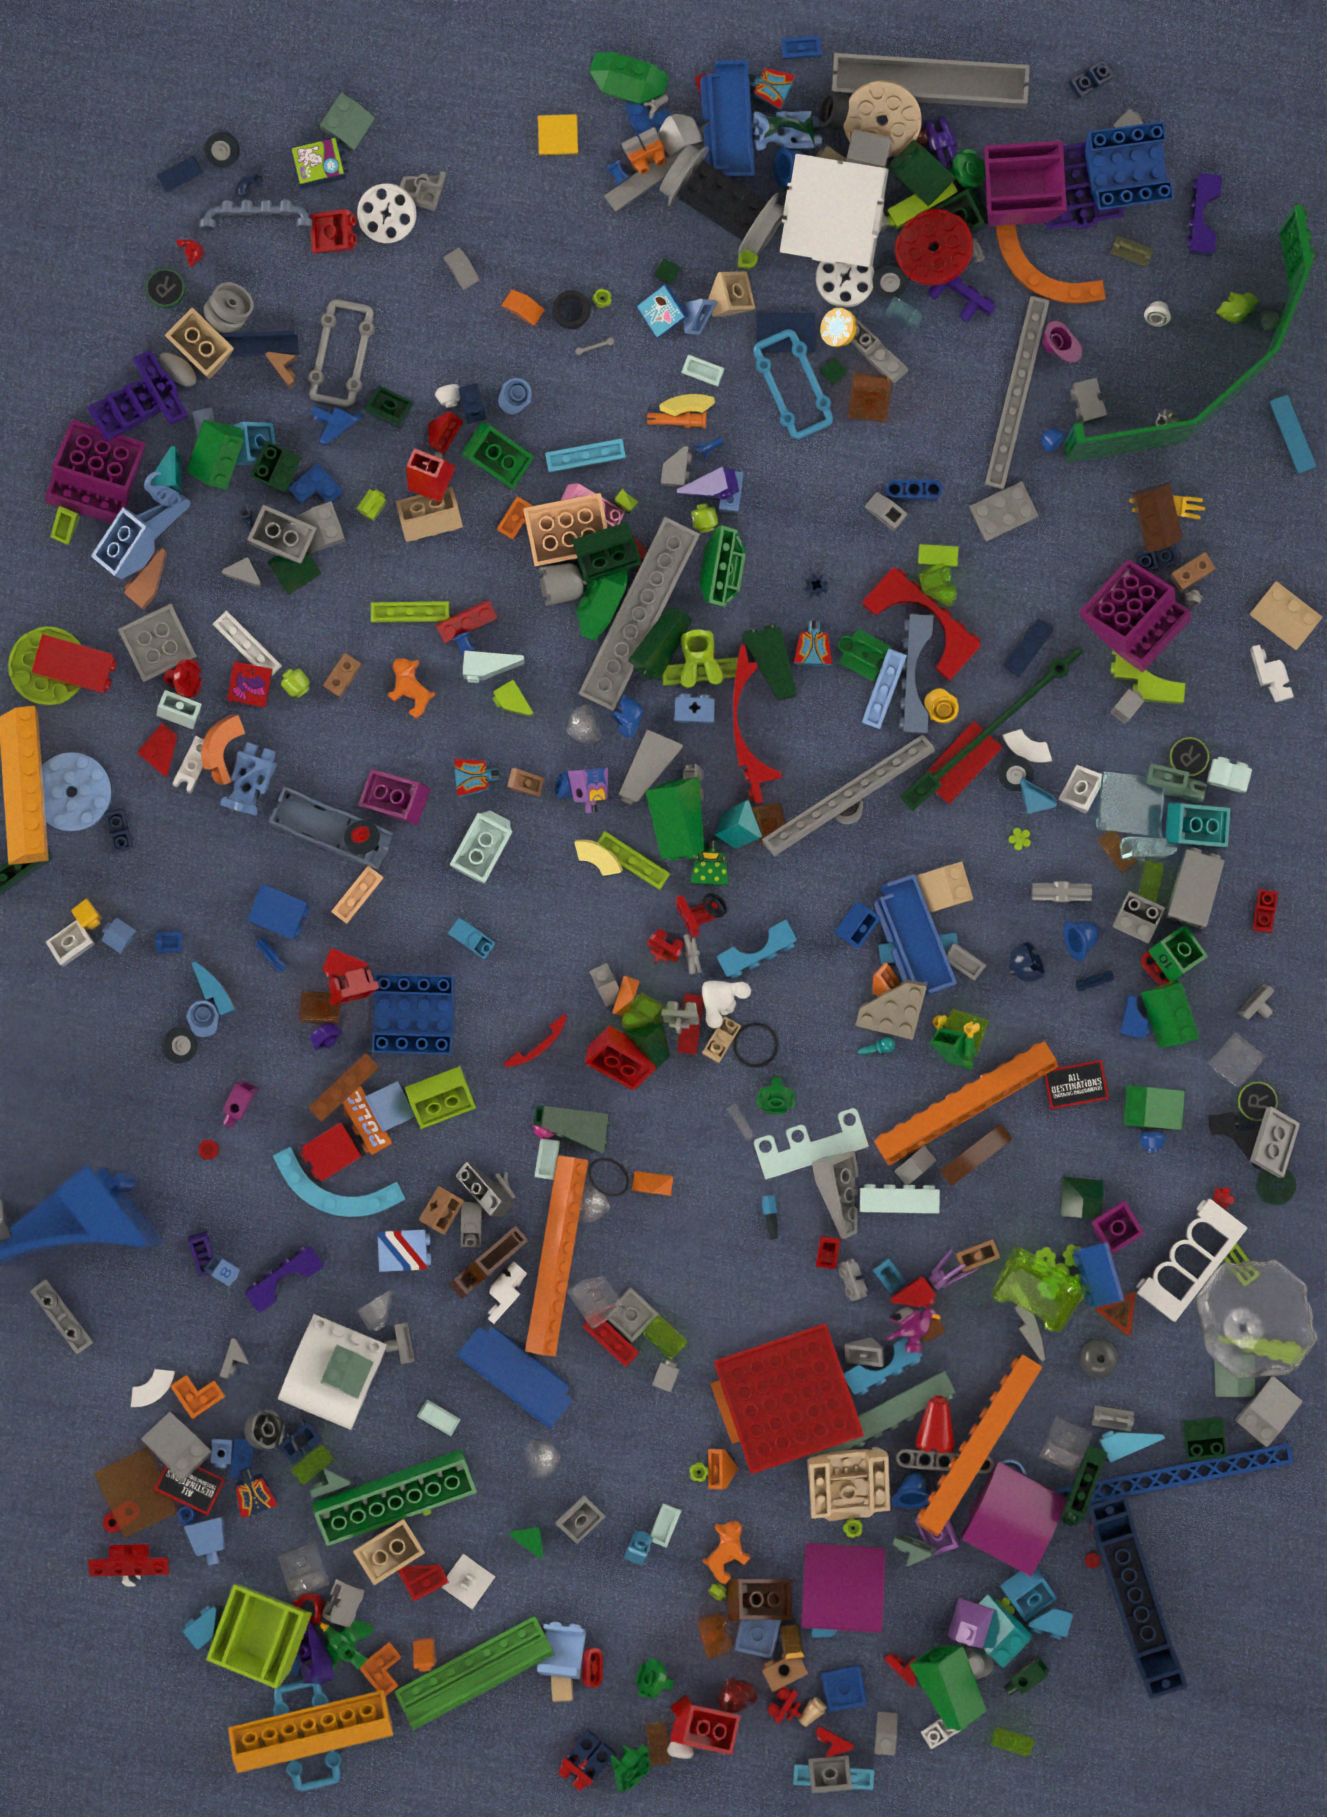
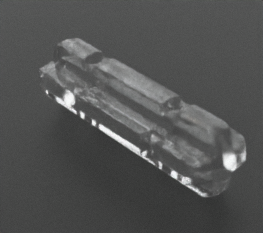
M737 1104L729 1106L727 1110L733 1116V1120L739 1130L743 1132L742 1135L745 1140L753 1138L755 1134L749 1128V1124L742 1112H739L740 1109Z

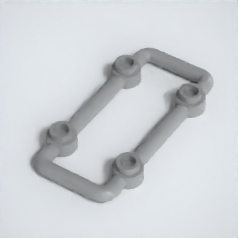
M334 299L329 302L327 312L321 316L323 330L315 367L308 375V380L311 384L309 395L312 400L346 408L354 404L356 394L362 390L360 376L368 339L375 331L372 323L374 312L370 306L340 299ZM335 307L366 313L365 321L359 325L361 339L353 376L346 383L347 390L349 391L347 400L317 394L318 386L324 382V375L321 371L330 330L335 327L337 322L334 316Z

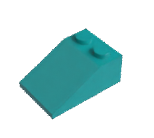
M1168 803L1165 843L1228 847L1231 808Z
M988 1593L978 1603L979 1605L994 1609L983 1649L1004 1668L1030 1641L1032 1633Z

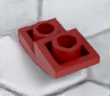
M1258 890L1252 931L1272 933L1278 892Z

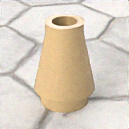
M814 1697L813 1700L810 1699L801 1717L798 1718L799 1722L807 1727L825 1713L824 1710L827 1706L817 1697Z

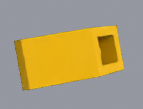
M87 898L71 910L79 924L86 930H94L101 924L100 920L103 919Z

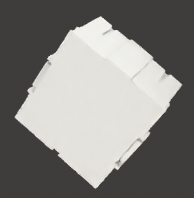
M796 154L791 183H788L789 190H787L783 212L784 219H782V222L784 223L780 252L812 257V260L829 263H847L872 267L876 242L880 231L889 169Z

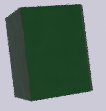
M378 386L364 409L367 414L401 430L414 402Z
M306 552L301 564L280 556H276L267 562L288 595L321 575L320 570L308 552Z
M662 1022L624 1031V1034L656 1066V1069L671 1057Z

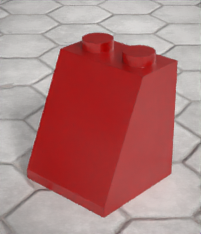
M341 1122L301 1147L303 1159L306 1163L310 1161L313 1169H311L312 1174L316 1180L320 1178L322 1182L363 1158L345 1125Z

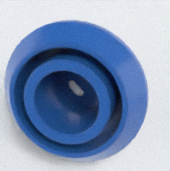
M1048 427L1041 435L1043 438L1041 443L1045 451L1049 453L1054 451L1066 438L1065 432L1056 428L1051 430Z
M567 772L561 773L556 780L555 794L558 798L573 796Z
M1160 1132L1141 1133L1139 1140L1143 1149H1147V1153L1159 1152V1148H1163L1166 1136Z

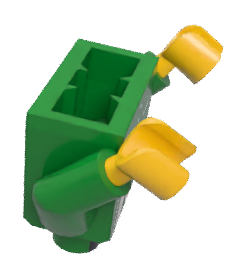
M946 1015L934 1017L932 1023L937 1030H935V1035L929 1042L930 1045L949 1064L961 1066L965 1070L971 1069L974 1066L973 1059L977 1054L974 1048L975 1037H973V1034L980 1030V1025L978 1023L973 1025V1021L964 1026L965 1033L942 1028L943 1025L948 1023Z

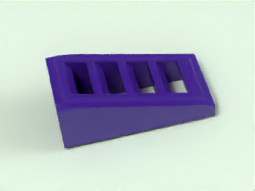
M204 1231L189 1236L187 1240L199 1277L209 1274L204 1270L205 1268H201V1265L208 1264L214 1256L208 1233ZM204 1240L203 1243L196 1244V1245L194 1244L195 1242H199V1241ZM206 1247L207 1250L197 1253L196 1250ZM209 1255V1258L199 1261L200 1257Z

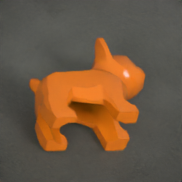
M397 658L392 665L396 676L395 689L389 692L387 696L394 702L403 695L414 699L415 707L409 711V714L417 719L425 712V707L430 699L435 696V692H430L417 681L415 672L419 664L418 660L410 661L404 658Z
M736 1520L729 1521L723 1525H715V1529L720 1536L719 1546L707 1559H702V1562L714 1573L715 1578L723 1584H726L731 1579V1575L724 1571V1564L735 1559L744 1565L751 1558L748 1553H744L740 1542L742 1526Z

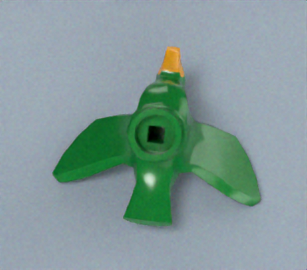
M354 1620L350 1628L344 1626L340 1632H337L329 1623L320 1624L322 1631L327 1635L330 1642L324 1647L332 1659L333 1671L336 1669L340 1659L346 1662L351 1661L356 1669H359L368 1658L357 1651L355 1643L370 1635L374 1631L373 1626L363 1621Z

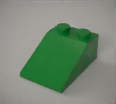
M481 422L461 452V455L511 489H514L534 459L533 455L484 422Z
M1125 1086L1122 1125L1182 1130L1185 1091Z

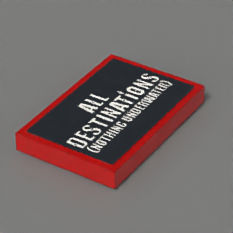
M1102 1060L1056 1068L1044 1075L1050 1110L1109 1099Z
M165 1466L154 1491L208 1516L225 1479L198 1467L181 1482Z

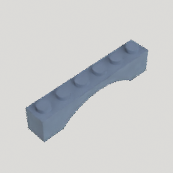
M910 614L909 619H905L904 631H908V639H904L903 650H907V658L902 670H906V678H902L901 689L905 690V697H901L900 709H904V717H900L899 728L903 729V734L927 735L928 712L922 705L917 693L915 668L919 653L932 637L933 615Z

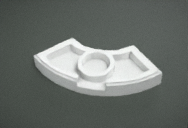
M1022 729L1002 735L1009 749L1017 756H1022L1028 761L1035 763L1052 761L1047 743L1031 741L1025 736Z
M155 1369L153 1377L148 1383L133 1387L131 1407L146 1406L160 1399L170 1388L175 1371Z

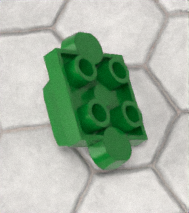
M857 628L853 637L846 635L841 637L838 642L839 650L844 653L839 664L873 682L878 672L880 673L888 648L891 649L892 647Z
M623 1744L624 1757L622 1762L614 1755H611L616 1788L622 1794L626 1790H630L638 1785L642 1777L650 1771L649 1751L643 1744L636 1751Z

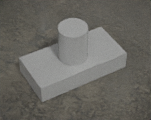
M1263 983L1237 1013L1247 1020L1256 1011L1264 1018L1269 1017L1273 1010L1265 1001L1273 994L1274 990L1269 985Z
M408 1322L394 1325L397 1339L385 1341L387 1345L386 1351L399 1350L401 1364L414 1362Z

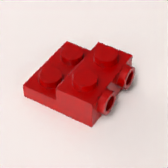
M342 209L310 214V219H312V253H339L354 250V245L357 244L356 234L353 233L356 218L351 211Z

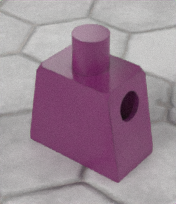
M243 1080L235 1084L223 1108V1112L226 1113L223 1120L225 1125L233 1128L237 1120L244 1118L259 1088Z

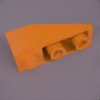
M434 1637L413 1640L414 1669L419 1668V1672L431 1670L437 1661Z

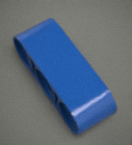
M891 480L886 485L885 495L890 500H937L942 494L943 487L937 480ZM897 486L900 492L893 495L889 492V487ZM916 486L919 489V493L912 495L908 488ZM936 486L939 492L936 495H932L929 493L928 488Z

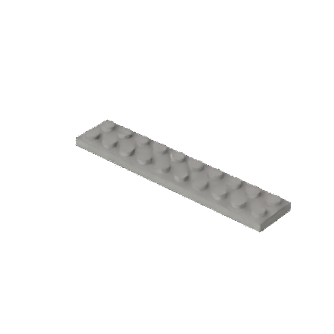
M664 517L578 694L612 711L615 710L634 671L632 669L634 666L628 660L659 620L700 536L699 533Z

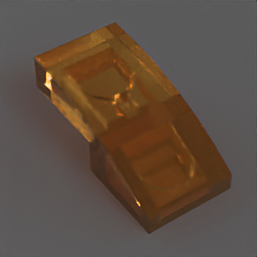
M1113 828L1097 840L1121 873L1137 862L1134 855Z
M665 1722L646 1724L651 1766L671 1764L670 1755L667 1752L668 1739Z

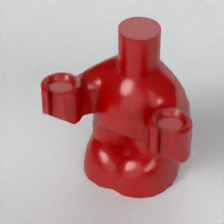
M178 239L176 241L179 248L185 247L184 254L187 257L189 267H194L195 262L203 258L204 249L199 242L190 239Z

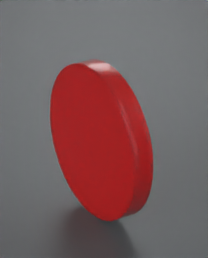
M1096 1553L1086 1555L1084 1561L1087 1567L1096 1568L1100 1564V1558Z

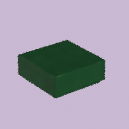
M663 258L654 277L672 285L681 267Z
M835 357L820 370L832 385L847 374V370Z

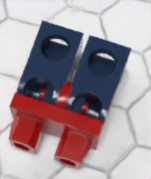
M587 1728L564 1757L558 1774L564 1779L571 1772L575 1773L578 1777L572 1785L579 1791L585 1788L587 1784L590 1786L611 1761V1755H616V1752L603 1741L599 1744L600 1739ZM599 1744V1746L597 1747V1749H596V1750L593 1752V1754L589 1757V1755L591 1754V1752H592V1751L595 1749V1747Z

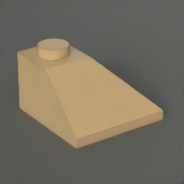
M747 271L719 272L709 295L710 300L717 301L712 311L713 317L730 316L756 309Z

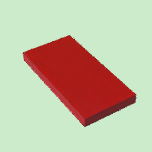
M973 721L926 773L930 771L932 774H935L984 729ZM989 735L939 780L942 786L935 793L950 805L1003 747Z

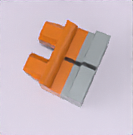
M655 127L639 134L646 151H644L637 136L621 143L634 170H638L641 175L650 171L648 164L655 161L657 166L667 163L666 152Z

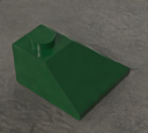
M1063 1177L1060 1216L1095 1219L1102 1215L1103 1180Z

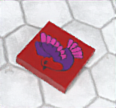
M234 661L227 700L266 707L273 668Z

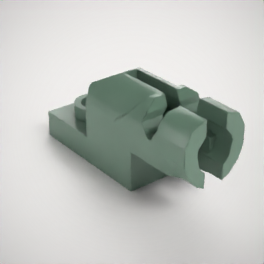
M1156 764L1150 765L1146 784L1165 788L1164 795L1187 801L1191 800L1203 804L1207 784L1188 778L1189 772Z

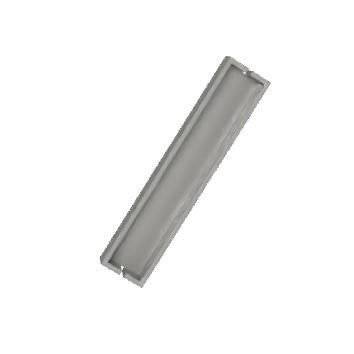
M834 53L832 91L845 94L850 98L858 88L869 82L887 80L907 88L919 103L1026 109L1030 65Z

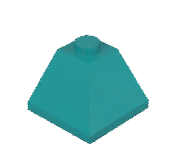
M171 446L155 472H161V475L155 476L152 479V486L162 484L176 490L178 493H182L181 454L175 446Z

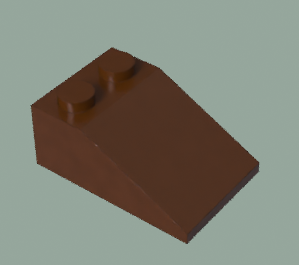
M735 1579L727 1582L728 1621L792 1620L791 1579Z

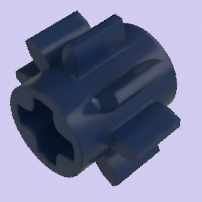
M812 574L811 580H805L809 586L805 587L804 591L809 590L811 592L810 597L815 594L820 598L821 592L827 593V590L823 587L828 584V581L823 582V575H820L818 578ZM816 582H819V587L821 589L817 588L816 590H813L812 583L815 584Z

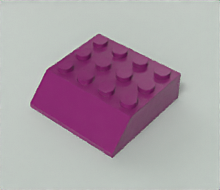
M1063 140L984 146L989 226L1047 223L1067 212Z

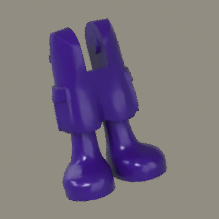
M943 116L938 117L940 133L935 132L931 120L925 122L929 151L935 154L936 159L948 170L949 164L943 150L948 152L951 168H953V160L957 154L955 149L957 141Z

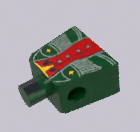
M1037 1654L1011 1674V1681L1004 1685V1689L1010 1696L1018 1690L1021 1694H1024L1048 1677L1049 1669ZM1021 1677L1026 1678L1027 1681L1021 1680Z

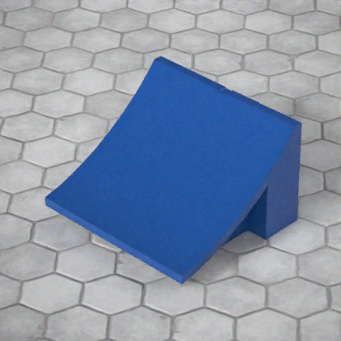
M86 1165L58 1187L55 1193L9 1228L13 1236L0 1245V1266H6L34 1253L67 1245L101 1242L136 1247H158L163 1241L125 1193H128L136 1186L135 1182L138 1179L133 1173L120 1172L115 1177H112L105 1167L95 1173L89 1165Z

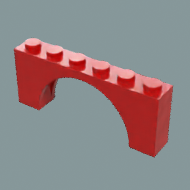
M893 567L862 601L861 605L875 617L885 609L903 603L916 604L932 612L939 620L945 635L944 653L935 670L950 682L981 647L979 643L981 640L974 633L969 634L962 622L959 620L955 622L950 617L951 613L946 608L938 607L935 604L937 601L930 594L925 595L921 592V586L915 581L910 582L906 578L907 574L902 569H895Z

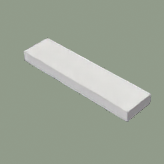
M227 610L213 623L253 665L273 668L272 676L282 667Z

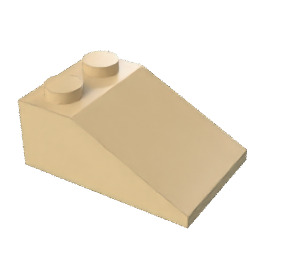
M962 862L916 876L930 913L973 900Z
M404 1519L353 1551L373 1585H376L425 1553Z

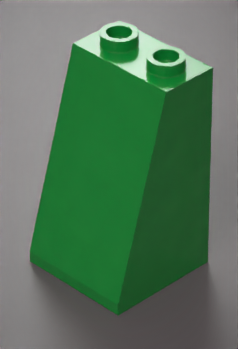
M699 777L666 781L646 790L645 793L661 858H670V861H676L684 856L686 859L697 857V853L704 851Z
M934 1646L910 1663L914 1674L947 1729L962 1731L968 1727V1724L980 1719V1715L987 1711L963 1646Z

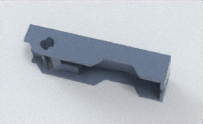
M285 786L278 799V806L274 808L269 820V825L364 866H369L376 871H379L394 836L393 833L376 825L380 833V841L377 845L379 846L378 851L376 852L373 849L366 854L352 853L344 842V834L351 824L363 819L313 800ZM315 805L318 806V807H320V808H323V809H325V810H324V811L319 810V809L315 808ZM303 833L312 836V838L303 835Z

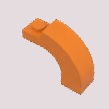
M229 715L216 722L207 732L202 744L201 759L203 768L213 770L211 774L217 784L225 785L231 782L224 763L223 753L229 741L245 734L239 715Z

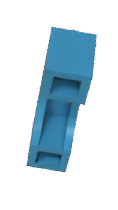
M787 920L768 929V942L761 951L754 954H745L733 947L717 955L716 958L726 977L731 976L734 979L743 974V969L749 967L751 970L759 966V961L764 958L769 961L778 956L776 952L782 949L786 952L795 947L794 943L797 942V939Z
M905 1337L893 1344L892 1360L883 1369L873 1371L865 1369L858 1364L843 1374L853 1395L858 1394L861 1396L869 1391V1386L875 1384L877 1387L886 1382L885 1377L890 1374L894 1377L903 1372L902 1367L908 1364L913 1366L921 1361L920 1357L923 1356L922 1353L905 1352V1343L909 1340L908 1337Z

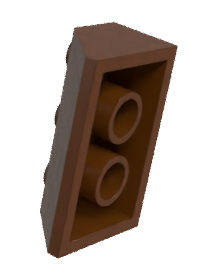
M1170 483L1131 492L1146 551L1152 552L1167 548L1183 540Z

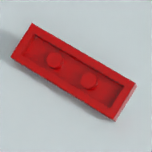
M488 599L435 625L445 644L462 633L470 632L497 619V616Z
M685 993L683 1011H685L686 1003H696L700 1021L699 1025L690 1024L689 1029H682V1033L679 1034L677 1052L696 1055L704 1001L701 995Z
M596 1312L582 1326L625 1367L639 1354L629 1342Z

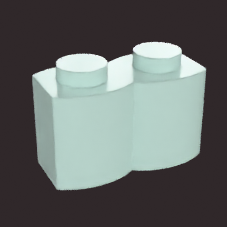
M1218 757V759L1212 760L1206 783L1245 793L1252 769L1248 768V764L1242 762L1232 764L1229 763V759Z

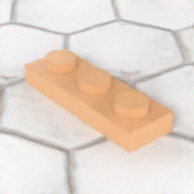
M367 866L331 912L348 924L384 878Z

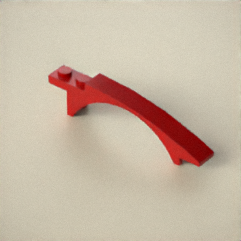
M744 644L740 646L736 664L733 691V734L738 767H747V770H744L746 782L750 781L751 789H748L750 801L754 800V803L758 804L763 802L759 783L780 779L782 775L780 771L763 764L751 753L743 741L737 720L739 697L746 681L758 668L757 662L749 664Z

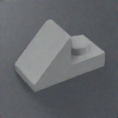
M606 963L589 972L605 1006L608 1007L616 1002L620 989Z
M236 1338L231 1339L220 1377L228 1379L230 1375H234L237 1364H234L235 1360L250 1364Z

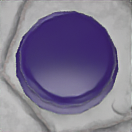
M332 1022L322 1025L310 1036L313 1048L315 1050L329 1049L335 1045L342 1031Z

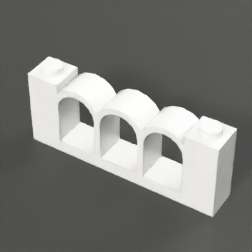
M1211 1199L1207 1201L1202 1200L1196 1208L1198 1210L1196 1215L1200 1218L1189 1223L1186 1229L1187 1240H1180L1172 1245L1169 1251L1170 1262H1163L1157 1265L1152 1273V1279L1150 1277H1147L1146 1280L1142 1278L1136 1285V1288H1138L1136 1293L1173 1322L1179 1318L1247 1230L1245 1225ZM1199 1222L1209 1224L1227 1238L1214 1257L1192 1238V1229ZM1188 1244L1210 1260L1198 1278H1195L1176 1262L1174 1255L1178 1246ZM1172 1266L1193 1282L1181 1300H1178L1159 1284L1157 1277L1161 1268Z

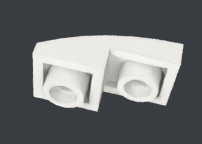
M939 1719L922 1730L921 1734L929 1747L933 1749L960 1731L947 1729L942 1719Z

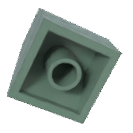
M340 93L321 122L320 127L323 132L331 137H336L339 142L355 151L375 120V117L360 104Z
M336 1345L321 1379V1384L358 1399L374 1362L356 1352Z

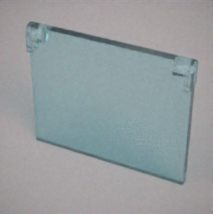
M1102 771L1099 813L1096 824L1097 830L1160 838L1162 834L1164 788L1146 784L1147 777Z

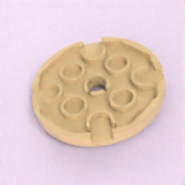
M887 80L869 82L858 88L849 98V110L844 123L845 134L849 142L851 141L853 129L892 137L888 157H896L913 139L916 141L921 129V110L919 104L907 88L896 82ZM880 115H886L888 121L885 124H879L876 119Z

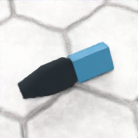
M775 1195L763 1196L762 1209L763 1214H766L770 1240L778 1239Z

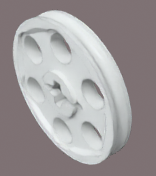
M394 184L376 185L367 190L359 201L357 209L358 222L363 232L371 239L381 243L396 242L406 237L412 230L416 221V206L410 194L402 187ZM381 188L387 192V197L384 200L379 199L377 196V192ZM398 194H402L405 197L406 201L402 206L396 203L395 199ZM366 202H370L373 205L371 213L364 211L363 206ZM388 208L391 216L385 219V214L382 211ZM404 213L410 216V222L407 225L402 224L400 221V217ZM371 221L378 224L376 232H371L368 229V224ZM389 227L396 229L397 234L394 238L387 236L386 231Z
M821 261L816 273L817 288L821 296L834 306L844 308L856 306L865 301L872 292V278L875 273L873 266L868 267L867 272L860 273L857 271L858 265ZM825 264H832L834 271L826 273L823 270V266ZM849 272L850 281L846 280L842 284L841 275L845 276ZM825 283H832L834 290L826 292L823 289V285ZM865 283L868 286V290L866 292H859L857 285ZM843 292H848L851 295V299L848 302H843L840 299V295Z

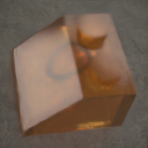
M853 372L848 418L887 422L892 381L886 376Z
M719 1611L697 1617L707 1660L730 1652L729 1647L733 1646L730 1634L726 1635L724 1627H728L725 1615L721 1616Z

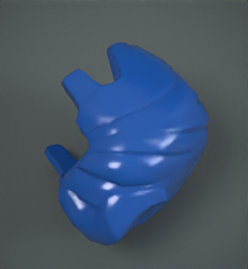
M623 695L621 697L622 700L618 704L621 713L615 711L612 717L620 725V734L633 738L634 733L639 728L643 707L634 699Z

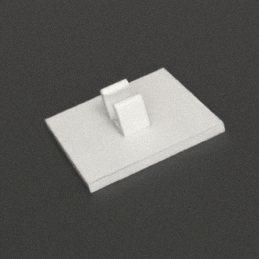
M462 1554L447 1576L450 1583L442 1588L473 1609L495 1576L468 1556Z

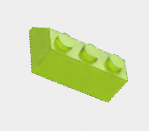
M460 1066L405 1087L420 1129L476 1108Z

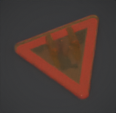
M1134 1292L1123 1296V1301L1096 1307L1095 1311L1127 1336L1131 1335L1136 1300Z

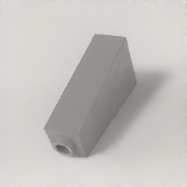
M646 730L619 792V796L622 797L621 801L630 805L633 802L637 804L645 795V791L651 788L681 752L683 745L650 730Z

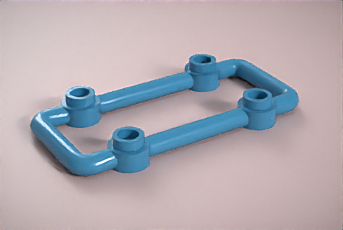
M787 329L756 343L753 349L757 359L756 369L766 379L781 413V425L787 427L794 439H802L829 427L834 419L830 410L831 400L823 394L806 356L807 346L799 340L796 332ZM787 337H790L793 344L791 348L792 354L800 359L816 395V408L823 411L826 418L801 431L796 430L794 425L795 415L787 410L771 374V361L765 358L761 349Z
M302 1680L281 1685L274 1691L276 1704L273 1707V1714L278 1716L289 1713V1706L283 1702L282 1693L312 1686L314 1690L312 1705L314 1707L327 1704L328 1697L322 1693L320 1684H304ZM335 1750L327 1751L328 1754L325 1762L332 1769V1777L302 1783L300 1774L302 1773L303 1766L296 1759L289 1761L286 1771L293 1778L294 1786L299 1791H308L334 1785L341 1778L339 1768L342 1761L341 1755Z

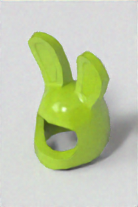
M695 629L682 634L681 645L686 662L681 674V685L685 688H691L695 685L697 664L704 663L710 683L714 685L722 683L724 676L714 659V636L711 630Z

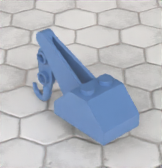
M152 472L144 482L145 490L150 493L152 499L161 504L137 516L130 510L122 507L91 555L110 573L120 579L146 566L155 552L154 540L190 507V500L184 495H180L176 490L162 484L151 485L152 479L155 476H160L161 472Z

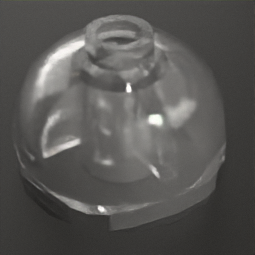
M588 704L574 709L569 715L568 726H566L569 737H574L581 744H592L602 739L600 725H596L594 720L597 717Z
M585 1183L578 1221L594 1223L600 1221L605 1213L609 1212L610 1201H608L606 1195L600 1193L591 1183Z
M531 1439V1442H528L526 1447V1463L530 1462L531 1469H527L528 1474L532 1479L546 1478L554 1473L557 1464L560 1463V1453L556 1451L555 1446L545 1439Z

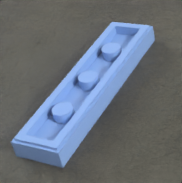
M888 648L862 723L878 729L881 728L907 657L906 654Z

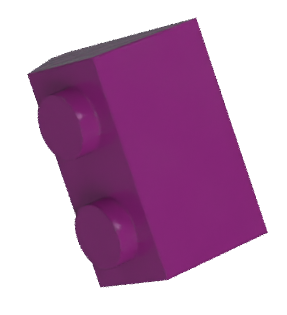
M1125 1200L1091 1221L1095 1235L1100 1243L1108 1242L1111 1255L1145 1234Z

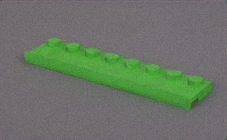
M536 1616L394 1692L412 1729L416 1730L554 1656L555 1653Z

